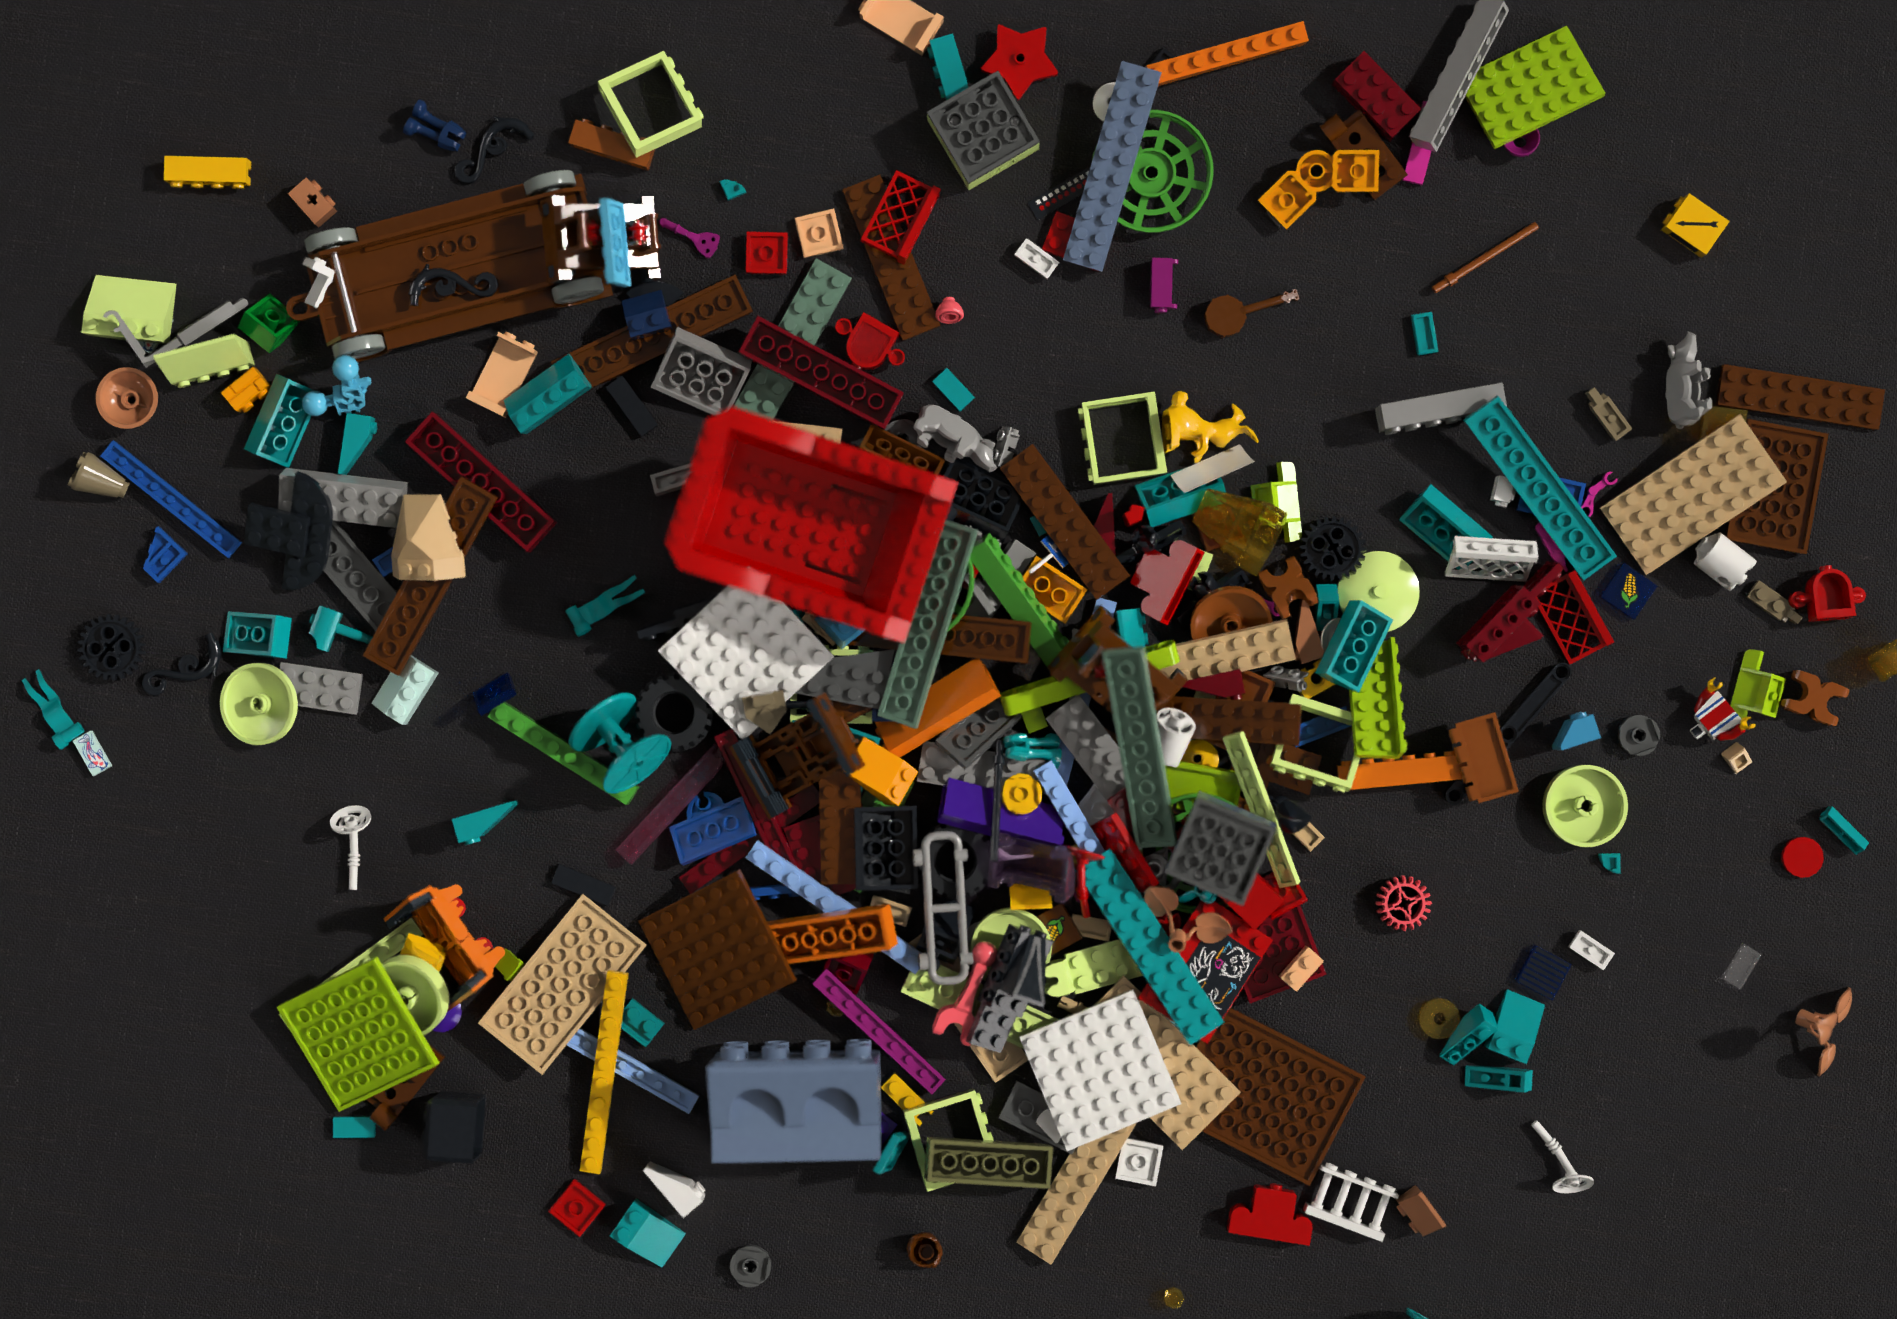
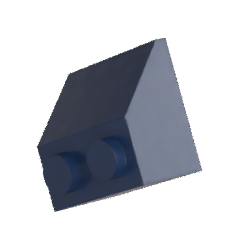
M662 290L622 301L626 323L633 341L673 330Z

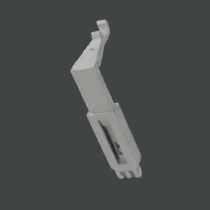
M241 298L232 304L227 300L179 331L177 337L147 356H144L146 352L118 312L109 310L103 317L107 318L109 315H114L120 324L114 328V332L121 331L147 368L156 362L153 355L175 350L182 344L188 345L248 305V301L245 298Z

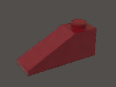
M1108 493L1094 527L1115 555L1112 493Z
M1240 669L1188 680L1182 686V688L1225 699L1230 698V700H1240L1242 695L1246 694Z

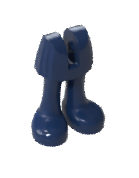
M419 99L413 108L412 116L440 129L441 133L420 124L413 118L407 120L403 133L407 136L413 134L427 136L438 142V147L458 152L461 145L448 138L447 135L450 133L454 137L464 140L467 133L452 120L447 123L430 114L427 110L426 102Z

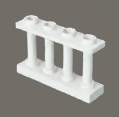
M1331 1163L1321 1164L1319 1169L1325 1173L1316 1198L1311 1204L1305 1202L1303 1211L1309 1215L1383 1242L1385 1233L1381 1230L1380 1223L1390 1197L1396 1199L1399 1197V1194L1395 1192L1396 1188L1386 1184L1381 1187L1376 1185L1375 1180L1365 1177L1364 1180L1357 1178V1174L1349 1170L1341 1172L1337 1170V1166ZM1334 1175L1344 1179L1334 1208H1331L1329 1211L1323 1209L1324 1205L1322 1203L1331 1178ZM1353 1182L1363 1186L1353 1216L1350 1215V1218L1342 1216L1343 1212L1341 1211ZM1372 1189L1382 1193V1197L1372 1223L1366 1225L1361 1223L1362 1219L1360 1218Z

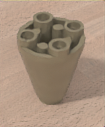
M83 452L82 456H80L76 465L79 470H75L68 482V485L73 490L118 498V496L123 498L130 484L125 482V478L90 452Z

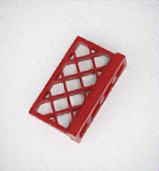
M896 170L861 238V242L896 258L897 262L904 265L940 195L941 189L936 186L932 188ZM897 178L906 181L908 187L897 190L895 185ZM921 188L927 192L924 197L915 199L913 190ZM909 191L912 201L902 203L899 194ZM896 195L899 205L888 208L886 199ZM914 204L916 213L907 216L904 207ZM900 208L904 218L893 221L890 211ZM887 212L890 222L879 225L878 215ZM905 221L908 228L907 231L898 234L895 224ZM892 225L895 235L884 238L881 229ZM878 230L881 237L880 240L872 241L867 238L870 232ZM897 239L899 247L896 252L887 247V241Z
M1574 569L1561 576L1555 582L1549 583L1546 587L1547 592L1552 593L1549 604L1540 602L1541 604L1538 608L1569 665L1614 643ZM1565 579L1569 585L1567 595L1556 592L1557 584ZM1571 590H1572V592H1573V594H1574L1575 597L1569 596ZM1554 594L1566 597L1563 609L1551 605ZM1568 598L1578 601L1577 613L1565 610ZM1543 606H1547V607H1548L1546 612H1545ZM1550 608L1562 611L1559 622L1549 619L1548 613ZM1580 609H1582L1585 615L1579 614ZM1564 612L1576 615L1573 626L1561 623ZM1578 616L1587 618L1589 622L1587 630L1575 628ZM1552 623H1553V624H1557L1556 630H1555L1554 626L1552 625ZM1560 626L1571 629L1568 640L1558 636ZM1590 627H1592L1594 633L1589 632ZM1574 630L1586 633L1582 644L1571 641ZM1588 634L1597 636L1600 644L1593 648L1585 646ZM1562 641L1567 642L1566 648L1564 647ZM1569 645L1580 646L1579 655L1571 659L1567 652Z

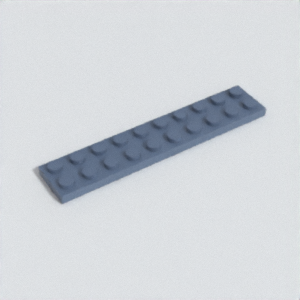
M1125 61L1121 62L1063 261L1103 272L1162 72Z

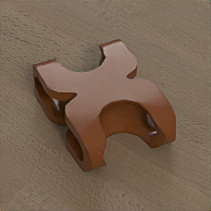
M1294 556L1285 560L1288 569L1281 576H1273L1267 569L1258 572L1260 582L1266 594L1272 597L1274 607L1282 620L1291 616L1289 604L1293 600H1305L1309 606L1318 603L1313 586L1308 579L1304 578L1302 568Z
M1793 670L1791 678L1801 684L1803 694L1798 700L1782 699L1780 707L1795 714H1807L1809 712L1812 720L1828 726H1837L1839 719L1828 711L1827 701L1833 696L1846 698L1850 690L1834 682L1821 684L1820 679L1816 675L1801 670Z

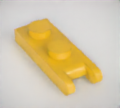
M896 1073L881 1086L903 1110L925 1104ZM919 1115L914 1116L915 1121L920 1126L922 1122L917 1118Z

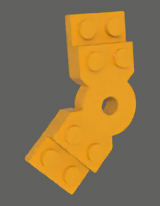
M1321 150L1309 151L1298 161L1296 171H1287L1258 201L1287 230L1316 201V192L1325 191L1330 187L1336 192H1378L1379 150H1337L1332 156ZM1313 166H1320L1323 170L1322 175L1319 177L1312 176L1311 168Z

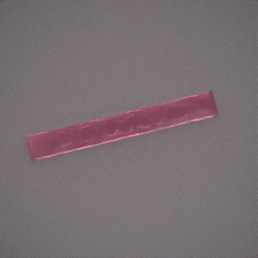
M717 742L616 849L628 863L633 864L726 764Z

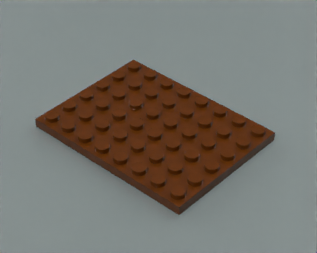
M1230 1007L1223 1019L1224 1023L1218 1026L1208 1044L1198 1040L1196 1047L1241 1093L1202 1132L1310 1186L1366 1076Z

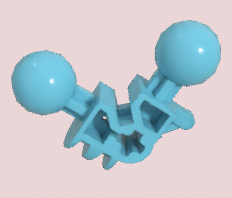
M342 355L334 361L332 366L333 374L337 379L341 380V385L333 386L332 395L325 396L324 393L314 390L306 393L302 399L303 410L311 416H319L327 410V407L335 405L339 416H341L342 412H346V414L351 413L353 410L360 412V409L365 406V393L367 387L371 385V378H360L358 362L351 356Z

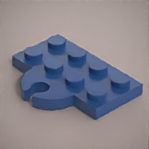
M704 792V796L708 799V805L705 808L700 807L701 799L699 796L693 797L687 808V820L669 827L681 865H687L757 835L750 812L742 797L725 803L717 794Z

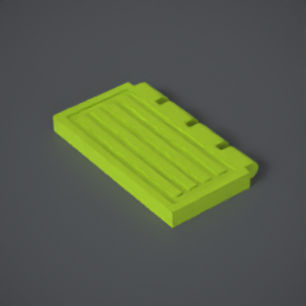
M1180 761L1177 767L1165 765L1170 799L1183 794L1201 791L1222 797L1238 806L1241 786L1235 771ZM1183 801L1176 802V809L1185 811Z

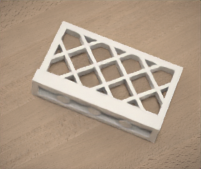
M1455 536L1453 540L1454 547L1445 570V577L1526 582L1533 563H1536L1538 560L1537 542ZM1471 560L1475 562L1469 566L1465 564ZM1490 562L1495 563L1494 565H1492V566H1490V567H1487V566H1486V564H1488V563H1490ZM1511 563L1515 564V566H1513V567H1510V568H1507V567H1506L1507 565H1509V564H1511ZM1458 566L1462 567L1460 570H1452ZM1479 567L1483 569L1481 571H1473ZM1498 569L1503 570V571H1501V572H1499V573L1493 572V571H1496V570H1498ZM1519 570L1523 572V574H1514V572Z

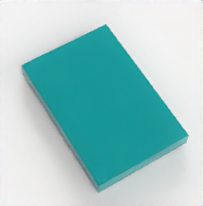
M902 1131L893 1134L873 1171L882 1174L893 1169L910 1138L909 1133Z

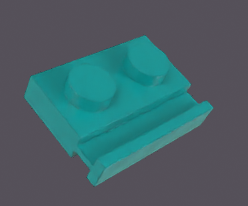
M632 998L624 1008L621 1029L644 1047H647L665 1023Z

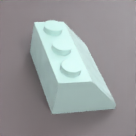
M411 656L400 676L390 672L372 704L398 723L407 725L439 672Z

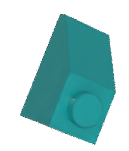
M1316 584L1315 592L1318 603L1315 604V625L1317 631H1323L1326 624L1338 616L1339 595L1337 584Z

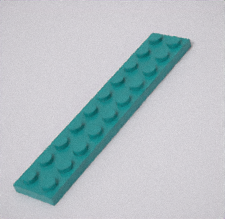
M1498 395L1464 419L1465 423L1583 581L1617 557Z
M1108 849L1100 854L1105 857L1103 860L1090 861L1088 865L1085 864V886L1188 1045H1192L1223 1024L1224 1021L1179 952H1173L1169 948L1168 935L1112 850Z

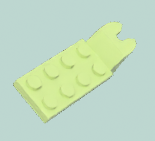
M1120 939L1066 953L1063 959L1051 960L1049 965L1045 967L1047 982L1045 983V994L1055 997L1072 992L1079 994L1115 984L1123 975L1129 980L1143 976Z

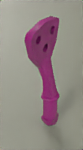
M667 218L659 219L661 227H665L675 234L684 235L692 240L697 250L706 258H711L717 250L720 241L718 234L709 232L696 234L687 231L680 224L667 220Z

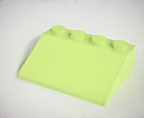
M96 275L84 310L81 333L94 337L126 340L121 331L114 332V328L120 324L114 315H109L107 318L103 317L107 311L114 310L118 312L137 341L166 344L170 341L177 284Z
M235 334L153 355L154 360L170 384L178 386V388L188 387L190 382L198 381V383L207 382L210 380V377L216 375L218 378L230 375L229 372L235 370L237 372L248 371L250 366L255 365L249 342Z

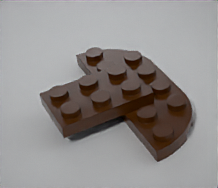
M1249 742L1248 745L1261 779L1265 784V789H1267L1269 782L1309 795L1313 785L1312 780L1306 778L1305 780H1299L1294 778L1293 774L1287 772L1280 774L1278 771L1273 770L1274 768L1269 767L1276 744ZM1284 745L1280 756L1281 760L1315 771L1318 770L1322 758L1320 755L1291 745ZM1231 763V766H1230V769H1229V770L1235 771V770H1234V767H1233V765H1232V763ZM1239 796V802L1243 803L1241 808L1250 812L1246 800Z

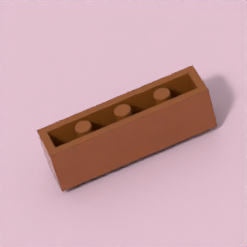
M587 119L575 120L568 142L571 147L649 171L655 149L636 158L622 131L620 133L614 132L613 128L606 125H601V127L593 125L594 122ZM640 137L639 140L642 141V140H644V139H646V138H645V137Z

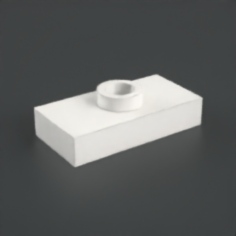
M1027 238L1014 254L1015 257L1045 279L1049 278L1059 264V261Z
M1581 930L1577 932L1568 946L1602 970L1606 968L1615 954Z

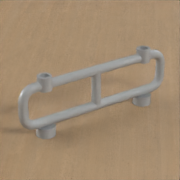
M950 831L932 832L924 837L921 849H915L912 852L913 865L922 866L927 953H918L919 970H928L929 978L932 982L938 985H953L963 982L968 976L969 965H973V953L968 952L963 868V861H968L967 849H962L961 839L956 833ZM949 839L954 843L957 903L933 905L929 846L933 840ZM958 911L961 971L957 976L940 977L936 973L933 913Z

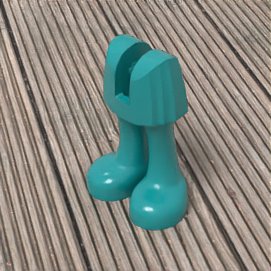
M1017 733L1005 736L1003 739L1004 746L1007 748L1005 750L1006 758L1024 762L1027 759L1039 758L1045 759L1046 762L1051 760L1056 769L1060 766L1062 750L1058 749L1060 739L1057 734L1049 733L1044 738H1027L1025 733ZM1029 747H1044V749H1031Z

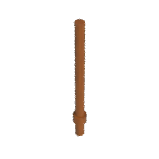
M1533 222L1456 272H1450L1445 275L1443 280L1431 287L1434 293H1437L1447 286L1451 287L1456 284L1458 279L1539 229L1536 222Z

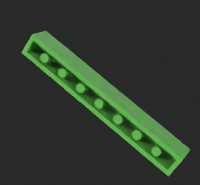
M988 533L975 541L970 559L1012 619L1032 622L1030 644L1045 665L1048 666L1067 645L1069 640L1061 634L1057 623L1051 620L1045 606L1036 599L1032 588L1026 585L1022 574L1016 571L1010 557L1001 550L998 540Z
M503 702L492 709L488 718L605 791L603 779L609 768L608 766L585 752L574 751L570 748L567 740L507 702ZM636 785L620 793L608 794L628 805L640 787Z

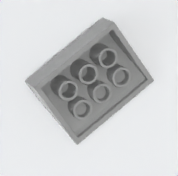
M677 327L651 388L707 413L716 415L733 406L751 369L752 361Z

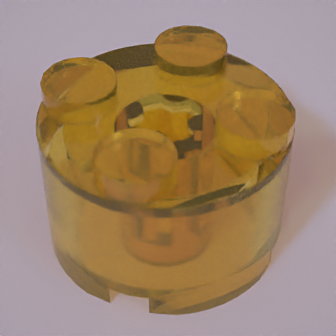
M1897 639L1885 645V650L1882 648L1867 657L1869 665L1881 682L1897 674Z

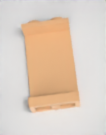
M863 0L858 9L862 20L923 56L929 46V40L934 38L944 22L942 15L938 13L934 15L911 0Z
M505 331L504 334L498 332L497 336L499 339L473 391H469L466 396L468 400L506 418L508 412L503 400L521 388L538 353L533 349V344L525 340L523 343L515 340L516 336Z

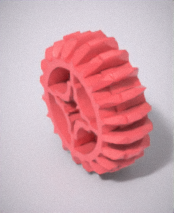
M1401 875L1400 882L1397 877H1393L1394 884L1387 880L1388 888L1380 887L1384 894L1377 893L1376 895L1382 898V901L1375 902L1376 905L1382 906V908L1377 910L1379 914L1384 913L1380 919L1382 921L1388 919L1387 926H1391L1394 922L1393 928L1395 930H1398L1400 924L1402 931H1406L1407 924L1413 930V922L1421 926L1419 918L1426 920L1427 917L1423 915L1424 911L1427 913L1431 911L1425 908V905L1432 904L1431 901H1425V898L1430 897V893H1422L1427 887L1423 885L1418 888L1421 881L1416 880L1413 884V877L1409 876L1407 882L1404 875ZM1401 887H1411L1417 895L1407 897ZM1396 890L1395 901L1388 905L1390 894ZM1402 897L1404 898V900H1409L1408 903L1405 904V909H1403L1402 906H1397L1399 905V903L1402 902ZM1419 901L1418 910L1411 917V907ZM1401 910L1405 920L1394 918L1389 911Z

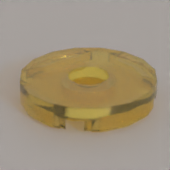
M1434 998L1423 1004L1419 1011L1418 1020L1425 1034L1435 1039H1444L1453 1034L1460 1023V1015L1452 1002L1443 998ZM1437 1013H1443L1444 1021L1441 1024L1434 1022V1016Z

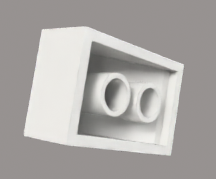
M649 1162L643 1170L683 1218L696 1208L705 1197V1189L698 1181L695 1183L693 1179L653 1162Z

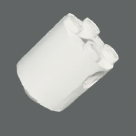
M1721 532L1705 537L1695 549L1697 550V557L1694 564L1729 591L1736 584L1741 585L1746 580L1747 575L1745 573L1747 570H1751L1757 562Z
M1163 708L1158 711L1156 717L1164 764L1177 767L1196 729L1195 722L1189 715L1178 709Z

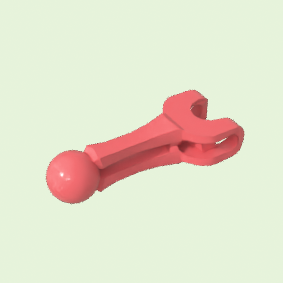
M987 941L979 942L974 946L972 950L973 965L961 994L953 1004L943 1006L938 1010L932 1025V1032L941 1035L949 1024L959 1023L962 1025L960 1040L965 1046L971 1045L966 1042V1038L975 1019L972 1015L976 992L987 968L993 964L997 954L995 945Z

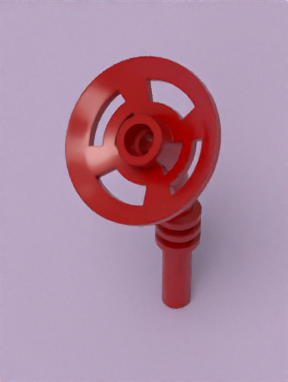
M1065 846L1064 848L1070 854L1077 857L1076 895L1077 899L1080 900L1082 917L1086 919L1091 915L1088 904L1089 892L1085 886V864L1088 865L1089 861L1103 860L1105 857L1082 849Z

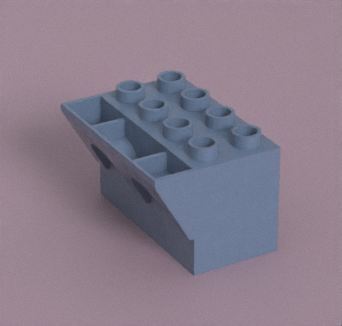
M871 1039L847 1040L845 1049L830 1050V1040H808L804 1050H789V1041L785 1040L766 1041L765 1046H762V1051H748V1042L730 1041L723 1043V1047H720V1052H717L708 1064L712 1163L880 1160L882 1151L880 1049H872Z

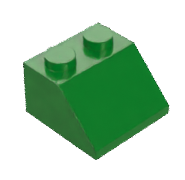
M268 294L244 312L238 328L270 353L286 340L300 321L292 319L287 313L286 306L274 296Z

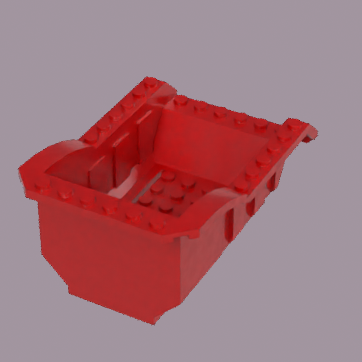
M732 406L705 420L665 542L678 568L904 643L958 482Z

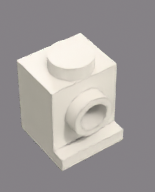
M1499 475L1495 477L1490 501H1494L1496 506L1507 508L1510 500H1514L1516 490L1505 476Z

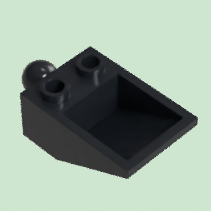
M937 896L934 905L957 903V901ZM966 905L967 931L976 911L975 908ZM958 911L933 913L936 971L940 967L939 960L954 965L960 951ZM924 927L916 949L922 953H927L925 944L926 929ZM949 949L951 950L952 954L945 952L944 950Z

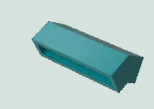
M1828 806L1821 813L1820 820L1855 855L1866 849L1869 842L1834 807Z

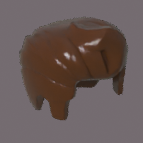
M929 1232L915 1234L909 1239L906 1247L910 1260L921 1268L937 1267L943 1255L940 1242Z

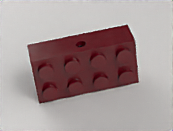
M1365 51L1332 83L1357 111L1360 110L1368 122L1388 142L1421 110Z

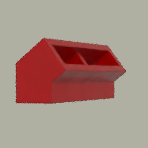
M1132 504L1128 508V512L1122 515L1126 528L1142 520L1144 507Z

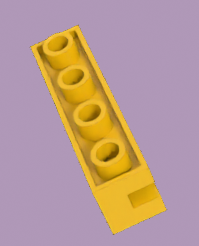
M164 156V181L169 183L171 187L180 188L183 187V184H191L193 188H203V185H211L212 188L221 189L224 188V185H232L231 188L244 189V186H251V178L248 176V170H251V161L247 158Z

